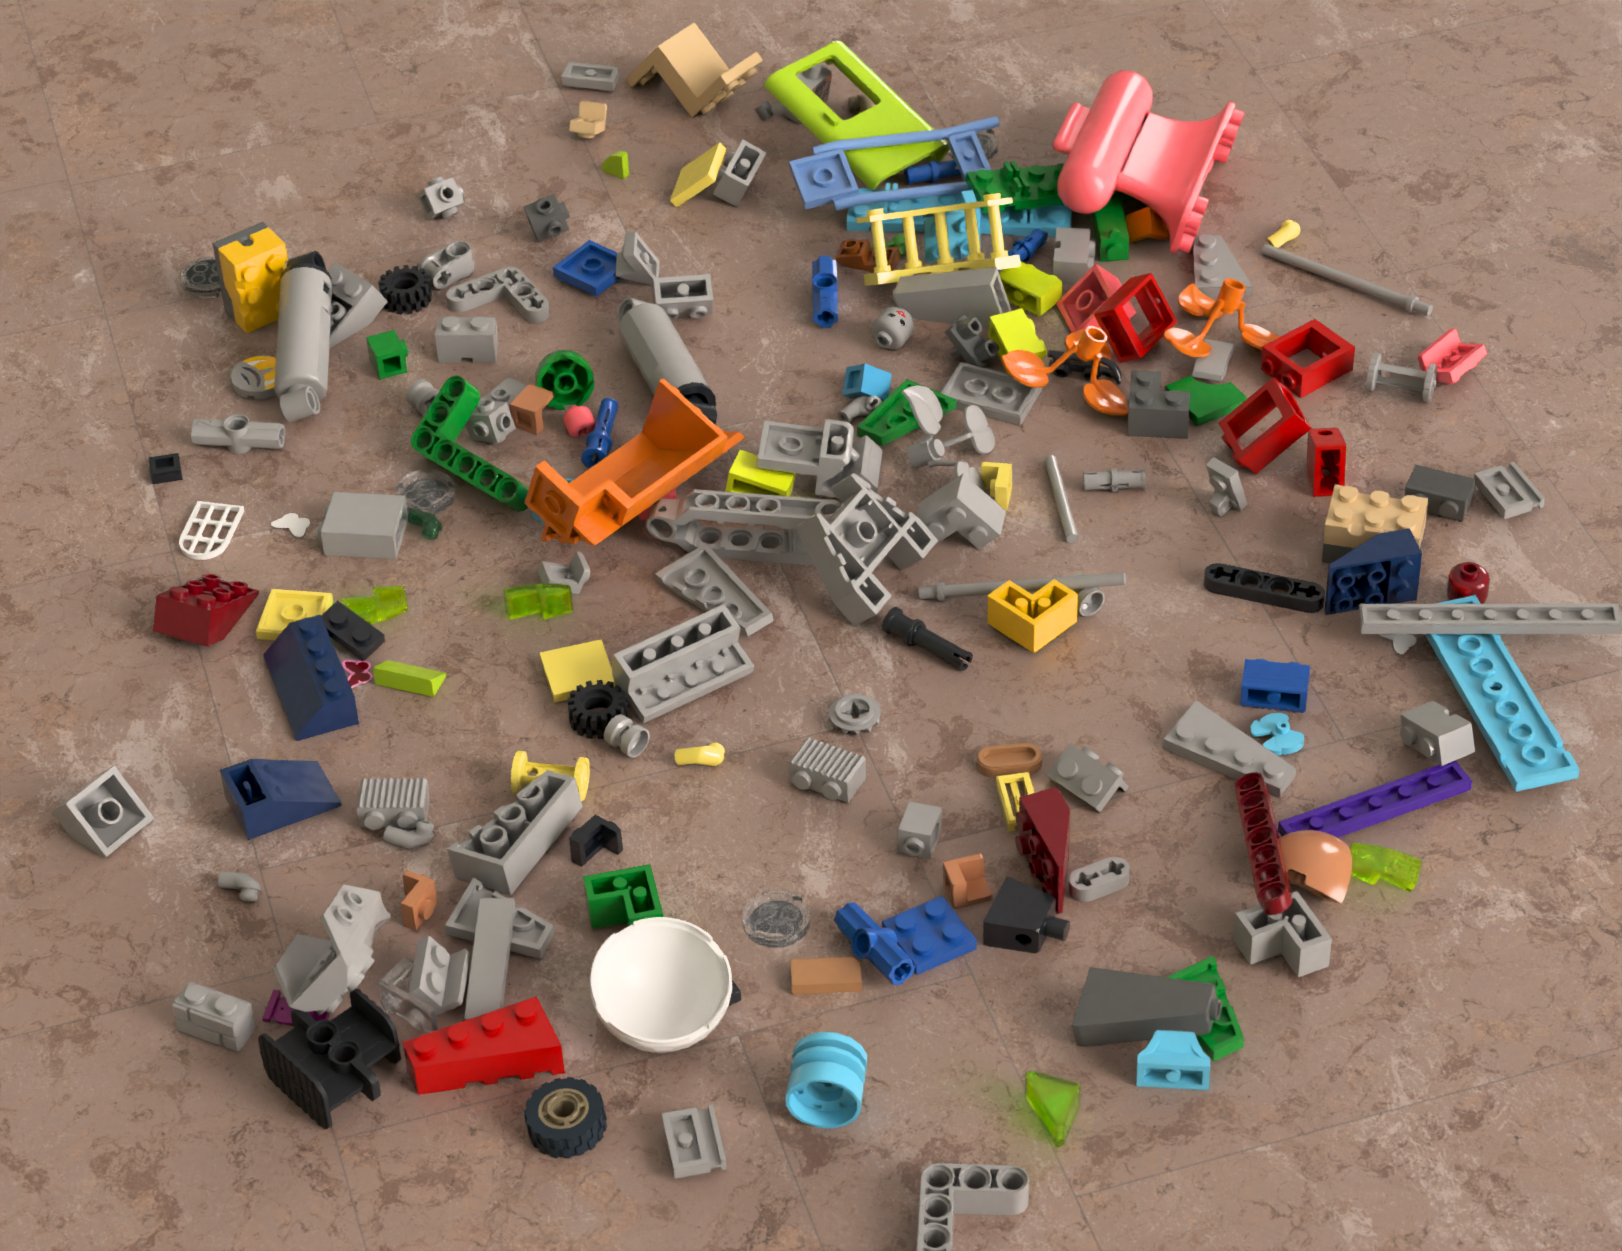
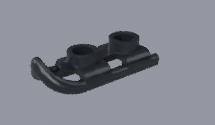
M1048 350V357L1053 358V360H1050L1049 367L1065 352ZM1073 353L1052 373L1058 377H1068L1072 374V371L1082 372V378L1090 381L1093 360L1090 362L1083 361L1076 353ZM1101 357L1096 374L1097 380L1101 377V374L1107 375L1120 385L1122 377L1119 367L1112 360ZM1071 360L1082 361V364L1071 363ZM1100 364H1104L1109 368L1100 366Z

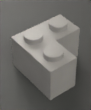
M961 474L921 501L917 517L938 539L936 544L958 531L976 548L980 549L1001 535L1006 511L969 478Z
M1298 891L1291 893L1293 899L1291 906L1280 914L1267 915L1260 904L1235 913L1234 943L1250 965L1282 954L1297 977L1329 967L1332 938Z

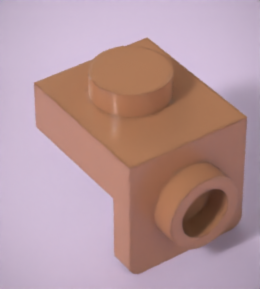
M406 870L402 875L406 896L401 903L404 925L417 931L421 924L431 917L434 908L438 904L435 881L425 875Z

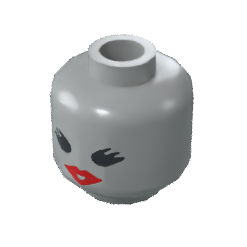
M888 307L872 323L871 332L877 345L889 350H897L913 334L914 324L911 315L905 309Z

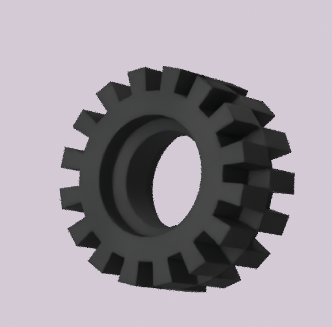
M403 265L404 269H399V266L394 267L393 272L390 269L387 270L386 275L382 274L381 280H379L380 293L388 301L384 306L385 309L389 308V312L392 313L397 310V314H403V311H407V314H412V310L415 309L419 312L421 311V306L424 308L428 306V302L432 300L429 274L425 273L424 269L418 270V266H413L409 269L408 265Z
M597 680V684L592 685V681H587L586 687H583L581 684L576 687L577 692L572 690L570 698L568 697L567 703L571 728L574 731L577 730L580 736L587 733V738L593 739V735L596 734L598 739H604L603 734L612 718L619 714L627 717L624 691L621 692V687L618 685L613 688V682L608 681L606 685H603V680ZM597 707L607 708L602 711H589Z

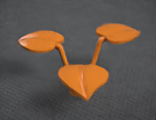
M1226 278L1223 281L1216 301L1204 295L1194 283L1187 286L1178 298L1179 307L1195 316L1205 315L1210 317L1198 336L1195 337L1192 333L1183 329L1171 328L1165 331L1163 337L1166 342L1186 355L1206 357L1210 354L1212 347L1202 340L1215 318L1222 317L1224 313L1233 314L1234 310L1237 309L1238 329L1242 332L1241 338L1249 345L1262 350V346L1279 338V336L1259 326L1244 324V308L1246 303L1241 300L1246 286L1238 280Z
M1088 326L1086 329L1069 334L1065 339V347L1068 351L1050 367H1045L1040 357L1025 350H1015L1001 356L1003 366L1016 381L1035 388L1046 386L1049 382L1047 374L1052 373L1073 353H1076L1083 361L1090 362L1093 360L1090 376L1092 384H1086L1083 387L1084 399L1092 408L1099 412L1119 416L1128 415L1129 405L1122 391L1111 381L1106 379L1098 381L1096 378L1098 363L1101 357L1111 359V352L1106 343L1107 335L1100 326Z

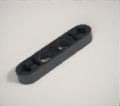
M1221 563L1211 564L1205 569L1204 586L1209 592L1306 613H1315L1324 607L1325 590L1321 585L1314 582ZM1251 582L1256 584V586L1244 587L1241 584ZM1284 589L1287 592L1284 594L1274 593L1272 590Z

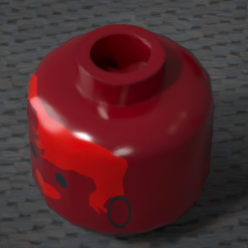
M1465 562L1454 566L1448 575V599L1454 600L1476 595L1479 602L1484 604L1489 592V573L1485 568L1473 562Z

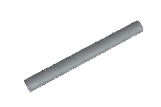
M1048 455L1044 461L1066 541L1074 543L1078 540V534L1057 459L1054 455Z

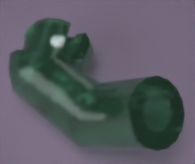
M417 509L410 510L407 519L408 523L424 527L422 535L430 540H436L443 528L439 519L434 514Z

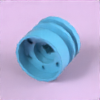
M834 1032L808 1034L798 1040L792 1053L791 1075L788 1078L786 1091V1107L792 1116L805 1124L817 1128L831 1129L846 1126L856 1120L861 1112L863 1084L865 1083V1072L867 1070V1053L863 1047L851 1037Z

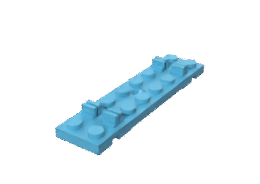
M886 183L884 190L875 189L872 191L868 188H860L859 194L891 190V183ZM893 183V190L898 189V183ZM962 193L848 208L847 231H869L871 222L857 223L856 221L857 217L867 216V210L883 208L884 214L954 205L962 203ZM1065 205L1036 207V209L1014 210L1013 206H1005L1004 211H1000L1002 234L1028 236L1034 229L1039 228L1047 232L1048 237H1056V227L1071 228L1072 210ZM980 208V234H991L988 212L983 213ZM924 215L913 216L915 232H924ZM902 218L882 220L883 232H903Z
M1476 595L1435 604L1481 603ZM1425 634L1515 792L1578 778L1580 768L1571 753L1563 748L1562 738L1550 722L1499 634Z

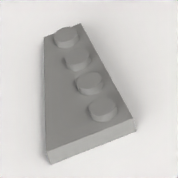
M706 543L654 574L657 583L705 612L724 604L740 626V633L747 637L774 621L772 612Z
M1195 700L1163 739V749L1236 780L1251 772L1261 773L1269 789V794L1278 798L1282 796L1296 777L1295 767L1197 700Z

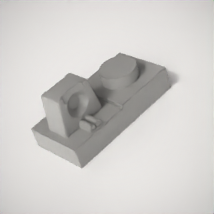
M1213 457L1206 465L1210 478L1209 482L1215 489V495L1209 502L1212 512L1220 517L1231 507L1242 512L1248 504L1238 471Z

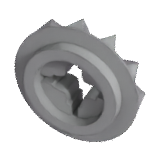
M850 694L842 696L835 700L829 709V720L832 721L834 729H842L844 735L852 731L858 736L860 731L871 732L873 726L879 725L881 708L873 698L866 695ZM853 710L858 714V719L852 718Z

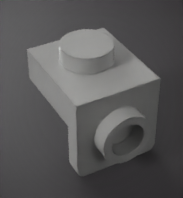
M575 552L569 565L541 561L537 570L545 590L553 593L563 592L579 595L584 583L590 577V567L582 552Z

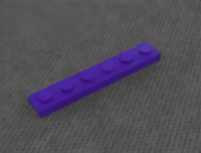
M1456 761L1443 766L1437 765L1279 821L1278 832L1281 836L1300 830H1316L1339 838L1470 791L1472 780Z

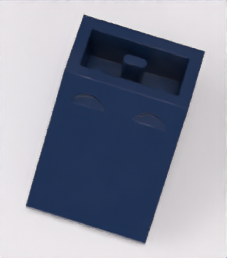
M1410 528L1379 533L1328 565L1324 610L1326 615L1359 610V604H1396L1417 600L1422 552Z
M249 759L220 770L225 798L248 840L342 806L318 761Z

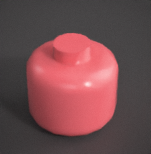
M573 406L563 417L566 430L573 438L587 435L594 429L595 420L588 407Z

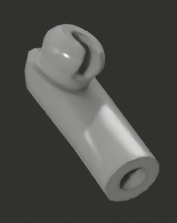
M420 820L416 823V829L412 831H406L389 825L384 832L383 839L385 842L406 849H412L429 843L433 839L434 825L431 821Z
M220 872L219 888L241 890L239 897L245 902L253 903L258 900V892L261 891V885L246 873Z

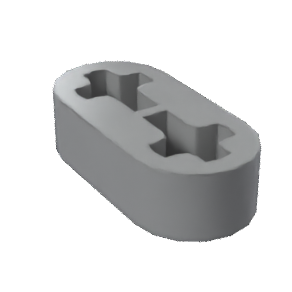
M1110 857L1076 869L1069 876L1070 896L1079 902H1089L1124 889L1130 880L1129 863L1120 857Z

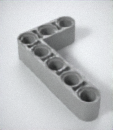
M936 1163L927 1166L921 1175L917 1251L953 1250L954 1213L1018 1215L1024 1212L1029 1204L1028 1173L1021 1167L1013 1165Z

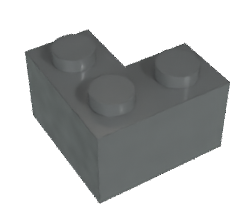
M1131 370L1128 436L1188 439L1190 392L1176 390L1160 391L1161 372Z

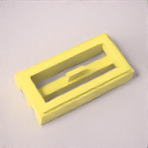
M1029 772L996 776V787L1008 832L1015 831L1017 823L1016 818L1013 816L1005 783L1010 785L1016 811L1019 812V797L1021 796L1017 782L1022 781L1026 795L1034 793Z

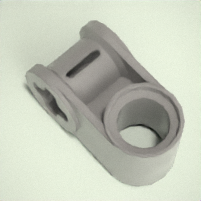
M466 241L452 242L448 246L426 255L420 261L418 270L422 268L425 270V273L429 274L434 287L445 289L474 273L475 267L471 246Z

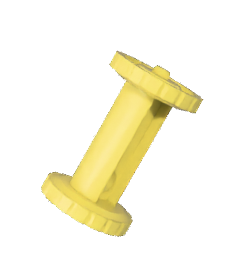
M517 751L511 770L512 793H519L525 788V785L528 786L541 774L549 770L574 777L580 799L583 801L589 784V760L586 757H580L576 767L528 762L525 751ZM530 772L538 773L536 776L528 775Z

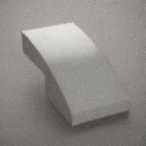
M1205 339L1204 342L1212 347L1211 352L1206 357H1197L1192 377L1222 381L1227 374L1228 362L1233 356L1234 344Z

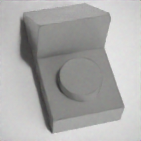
M636 231L625 233L622 252L617 253L615 275L620 278L652 285L653 278H659L660 261Z

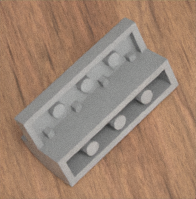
M723 604L615 653L612 661V675L615 686L621 687V692L624 691L626 705L630 704L644 724L753 673L754 665L738 643L740 626Z

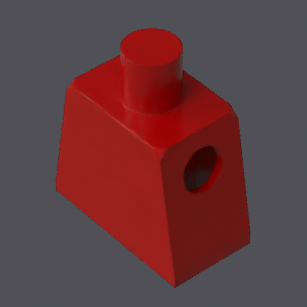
M1339 428L1310 429L1307 439V471L1313 497L1332 496L1335 485H1345L1346 443ZM1322 469L1329 470L1331 474L1324 476Z

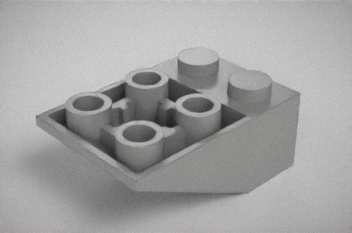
M336 262L328 270L332 277L329 349L371 324L388 302L371 283Z

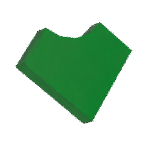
M1188 376L1165 385V391L1190 392L1189 418L1197 426L1231 413L1248 399L1232 382L1221 385L1206 384Z

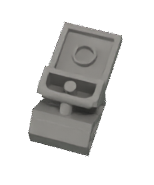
M825 419L824 428L764 420L757 468L793 472L802 475L817 476L815 495L837 497L830 487L854 473L871 485L870 489L877 493L882 449L867 435L853 442L854 427L845 421Z

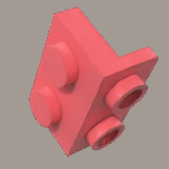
M1449 329L1418 354V361L1423 371H1427L1430 363L1437 364L1436 381L1449 385L1456 383L1465 372L1476 367L1477 362L1484 358L1487 352L1484 344L1461 343L1457 330Z

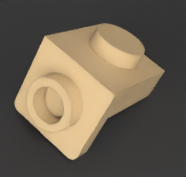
M581 101L579 117L570 120L569 131L578 132V136L582 138H594V135L605 131L607 105L605 103Z

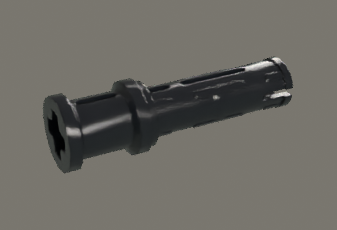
M898 607L892 608L883 620V632L887 634L893 633L901 637L904 644L908 646L918 645L954 665L961 671L966 670L968 665L959 658L969 663L972 661L973 654L926 629V625L922 620L909 618Z

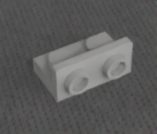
M429 935L419 939L408 993L434 1016L457 1008L463 1003L471 953L467 949H462L450 955L443 946H440Z

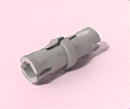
M1110 468V471H1083L1084 491L1104 489L1111 490V492H1118V489L1128 488L1145 489V470L1124 471Z

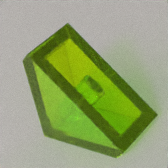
M1029 1071L1025 1073V1097L1057 1148L1065 1144L1080 1108L1081 1084Z

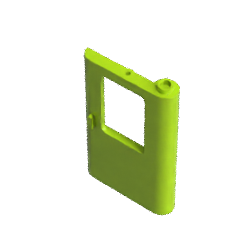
M832 41L824 48L774 72L764 84V87L823 144L838 140L935 130L842 41ZM823 61L827 65L834 64L875 106L848 120H842L796 75ZM946 140L847 150L844 151L851 171L873 191L883 180L924 158L927 161L934 160L936 163L942 161L948 154L950 147Z

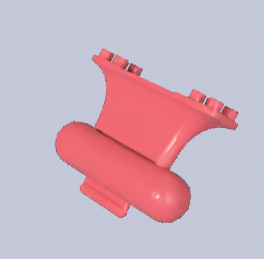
M1127 70L1111 74L1100 87L1091 108L1084 107L1080 103H1073L1070 106L1053 141V149L1056 152L1069 154L1058 177V196L1063 204L1072 211L1090 214L1101 210L1110 200L1114 190L1129 195L1147 204L1163 219L1170 234L1169 251L1171 253L1177 254L1178 249L1189 253L1209 199L1199 196L1208 173L1211 172L1215 160L1226 164L1245 112L1235 109L1236 103L1229 101L1217 115L1202 121L1192 122L1166 118L1149 112L1152 107L1153 95L1152 88L1145 77L1134 71Z

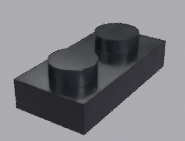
M338 600L321 615L329 636L362 661H365L385 642V636L382 632Z

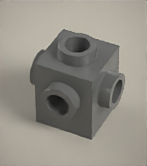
M554 194L523 206L538 243L569 230L566 219L570 217L565 203H558Z

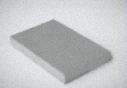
M960 362L940 393L956 399L957 410L964 411L966 407L976 405L984 412L986 417L1021 426L1040 395L1042 387H1029L1016 381L1010 374Z

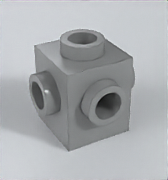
M442 176L428 182L429 187L424 188L417 194L428 220L442 215L443 219L451 217L458 213L457 208L464 203L463 190L453 177L444 180Z
M493 399L480 401L466 423L471 441H483L490 444L504 441L506 435L516 428L507 402L494 401Z

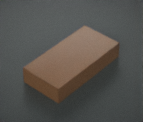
M855 956L791 959L792 995L862 992L861 959Z

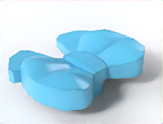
M1281 712L1268 714L1261 718L1260 722L1254 720L1250 726L1251 736L1253 737L1272 735V738L1267 740L1263 746L1276 755L1292 754L1304 746V735L1301 732L1291 730L1288 723L1289 717Z

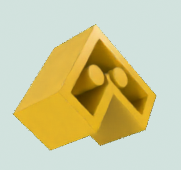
M1055 579L1033 595L1008 580L987 595V624L1032 653H1035L1077 622L1078 594Z

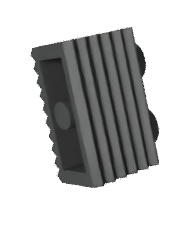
M1415 464L1413 472L1406 483L1405 496L1414 495L1416 497L1428 498L1427 512L1430 515L1434 513L1435 516L1440 515L1447 519H1458L1461 522L1464 520L1473 500L1476 479Z

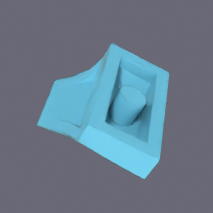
M1156 1030L1146 1049L1138 1054L1136 1086L1209 1090L1210 1058L1201 1049L1195 1033Z

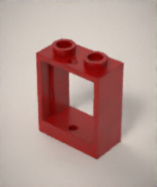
M1152 273L1130 277L1093 313L1100 328L1106 333L1107 341L1119 363L1141 359L1164 336L1165 331L1171 329L1178 322ZM1133 296L1137 299L1149 322V325L1139 335H1137L1123 309V306Z
M1313 319L1262 346L1261 370L1272 378H1276L1288 390L1302 398L1352 371L1355 347L1318 320ZM1307 348L1322 358L1305 368H1301L1289 359Z
M1274 377L1219 422L1224 432V435L1221 436L1223 441L1235 452L1232 454L1234 461L1242 469L1247 467L1255 474L1260 472L1312 429L1292 393ZM1277 407L1283 417L1250 445L1245 447L1241 436Z

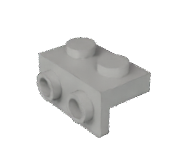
M1071 743L1047 774L1052 781L1099 813L1118 788L1124 792L1129 788L1122 779L1124 773L1109 762L1106 766H1103L1097 762L1100 757L1085 746L1080 750Z

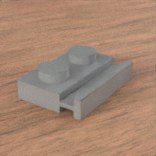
M1510 462L1509 466L1505 468L1500 465L1474 474V479H1476L1475 485L1503 519L1530 512L1532 507L1538 506L1539 509L1544 507L1545 498L1515 462Z
M713 1104L708 1105V1109L698 1110L697 1107L661 1113L674 1178L709 1173L712 1168L721 1167V1170L727 1169L725 1152Z

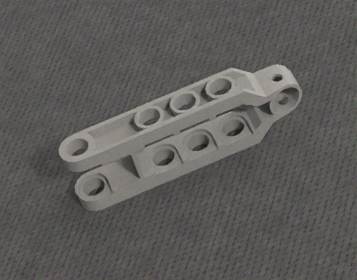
M694 489L681 500L659 499L650 509L646 526L654 537L677 543L688 553L704 545L707 541H715V543L707 545L720 558L815 566L795 527L818 512L827 521L831 516H826V514H834L842 503L828 499ZM712 504V506H708V507H705V506H702V505ZM765 509H774L773 511H763ZM698 520L717 521L719 524H724V522L748 523V526H755V524L774 525L783 528L784 531L703 525ZM667 529L668 531L663 533L660 530ZM739 543L746 544V545H744V546H735L736 544H739ZM767 546H776V548H773V549H768V548H765V547H767Z

